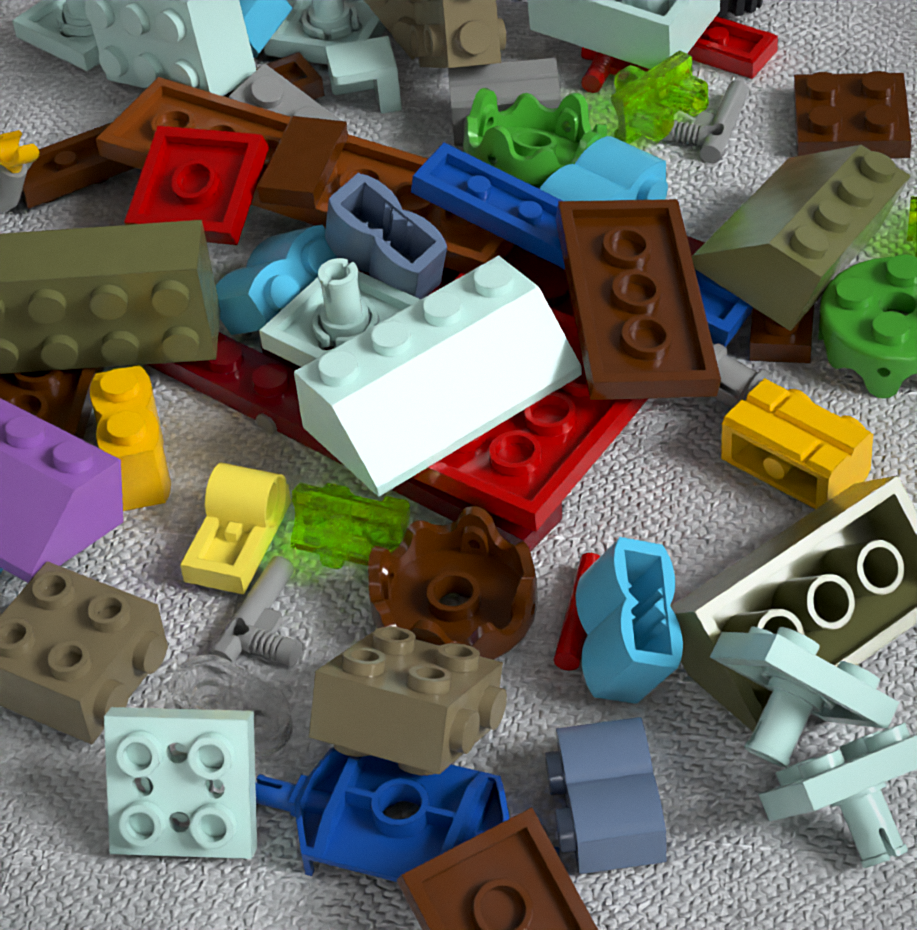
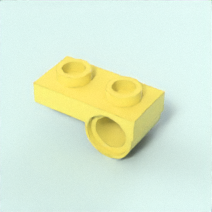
M222 462L214 467L205 493L206 517L180 564L185 583L242 595L245 594L291 504L289 485L284 475Z

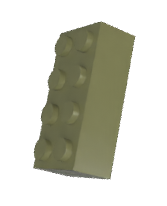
M202 220L0 234V374L216 360L221 310Z

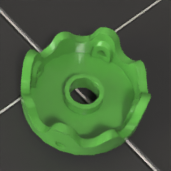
M481 88L475 95L469 116H466L463 152L536 188H540L554 172L566 165L575 164L581 154L591 144L606 137L607 125L595 124L594 129H591L588 104L585 97L579 93L567 95L561 101L559 107L554 109L540 104L532 94L523 93L517 97L511 107L499 112L497 96L494 91L488 88Z
M912 255L876 258L854 264L838 273L828 283L820 301L818 340H824L830 365L835 369L844 367L856 371L863 378L868 391L878 398H890L897 394L903 381L909 376L917 374V257ZM890 310H901L907 312L909 315L905 316L899 312H894Z

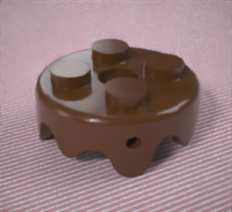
M477 506L466 507L461 511L456 521L446 525H435L422 520L415 521L409 525L404 539L392 553L384 547L374 546L369 555V598L372 618L377 629L381 627L404 628L413 632L416 640L439 646L448 643L469 645L476 648L480 652L481 657L495 660L512 650L525 637L534 622L538 605L535 567L530 550L524 541L515 545L507 542L500 535L491 515L485 509ZM452 593L470 598L467 602L457 606H447L438 602L442 597Z

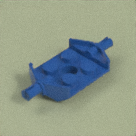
M333 747L329 749L308 776L301 774L297 784L266 777L263 774H259L256 778V805L288 811L291 816L296 817L305 875L313 876L315 871L313 862L316 861L397 882L396 880L402 874L510 819L501 776L452 764L441 774L415 775L400 769L397 762L372 755L364 757L348 756L339 753ZM399 801L412 802L420 807L414 815L401 820L391 819L383 814L386 808L395 805ZM554 846L555 851L560 856V848Z

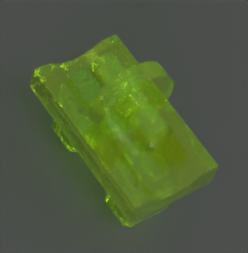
M679 50L646 73L639 67L630 65L616 74L614 82L616 92L611 95V102L618 116V128L614 132V138L631 144L641 136H644L658 143L670 134L674 126V114L679 110L692 117H696L707 109L709 105L708 83L692 75L691 55Z
M328 482L323 488L299 483L292 490L295 520L291 535V548L319 554L322 566L339 570L346 561L368 566L369 555L374 546L384 547L392 553L404 539L406 530L409 527L410 505L406 500L386 496L384 500L377 501L353 495L348 487Z

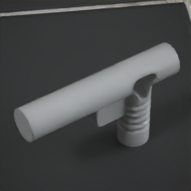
M732 81L725 92L717 113L700 112L694 123L689 124V122L684 123L683 121L678 122L665 119L661 132L662 141H676L677 143L682 142V144L687 143L694 146L698 144L701 147L700 157L702 160L717 163L722 157L749 94V87L743 81Z
M274 556L209 651V657L215 664L223 668H230L241 651L253 653L291 667L297 663L301 654L302 644L298 640L276 634L283 623L282 614L279 611L270 609L294 573L295 568L288 559L282 556Z

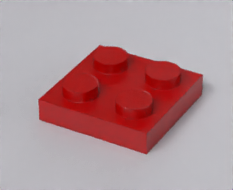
M157 125L124 224L202 220L207 243L238 245L269 149L263 135Z

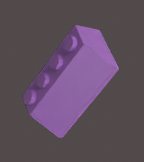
M0 398V568L29 583L47 561L60 566L123 523L121 460Z

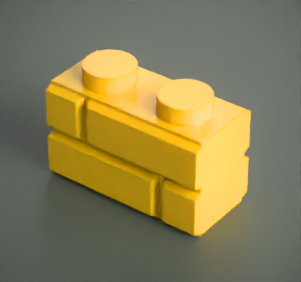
M764 378L747 394L745 401L741 400L724 416L722 422L721 459L814 509L819 508L853 484L863 482L871 470L873 434L866 430L857 419L847 415L838 416L814 404L800 390H787Z

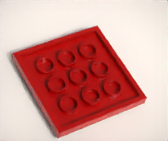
M460 273V274L456 277V279H458V278L464 276L465 274ZM550 308L581 364L582 375L412 477L534 532L539 530L649 399L590 400L575 318Z

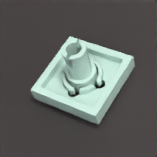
M41 0L12 20L17 38L85 71H89L94 66L100 64L99 50L92 25L85 13L84 0Z
M287 0L293 9L265 45L264 52L265 55L282 58L300 52L309 62L327 64L325 46L378 38L383 35L386 27L363 0Z
M335 258L328 260L318 269V277L259 330L262 348L303 367L421 299L358 271L354 262L348 265V259ZM325 347H334L330 350H325Z
M755 626L751 627L749 633L721 632L710 655V658L772 691L750 740H747L744 748L752 754L780 767H788L791 754L810 714L826 722L888 729L900 702L876 689L880 679L871 672L845 661H840L837 667L816 656L820 647L819 644L801 633L784 627H780L777 634Z
M111 707L104 715L110 854L252 859L257 850L254 711ZM176 743V750L170 752V744ZM136 778H141V785L145 788V792L136 786ZM213 784L214 787L217 789H220L224 785L225 789L224 792L221 794L215 791L212 793L210 792V790L213 787ZM172 818H177L180 822H186L189 819L190 825L179 827L173 822Z
M902 723L881 732L879 730L839 746V750L817 758L812 757L775 772L780 786L758 794L769 822L813 812L830 804L832 807L840 806L862 859L860 861L862 867L868 868L890 860V856L897 857L908 851L906 844H903L881 789L887 786L886 781L917 769V733L910 735L906 723Z

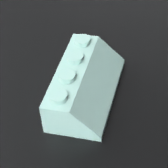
M500 256L486 262L294 371L303 428L378 497L582 375L581 364L540 288Z

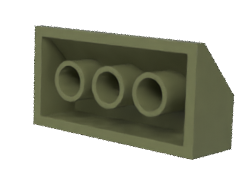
M863 145L788 158L692 256L694 268L791 331L823 295L828 283L850 264L881 228L911 176L896 167L894 161L885 154L871 151Z
M899 476L853 484L671 605L670 607L677 617L682 633L683 652L681 663L688 676L753 732L772 691L710 658L721 632L749 633L751 627L755 626L777 634L780 627L788 628L807 636L819 644L820 647L816 656L837 667L840 661L859 665L917 624V510Z

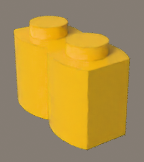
M139 365L96 373L90 386V398L97 422L96 439L99 449L121 460L123 511L166 503L171 491V479L163 448L162 429L148 374Z

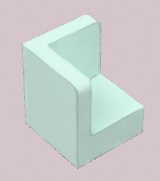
M388 36L325 46L330 86L334 95L374 89L381 114L402 110L398 69Z

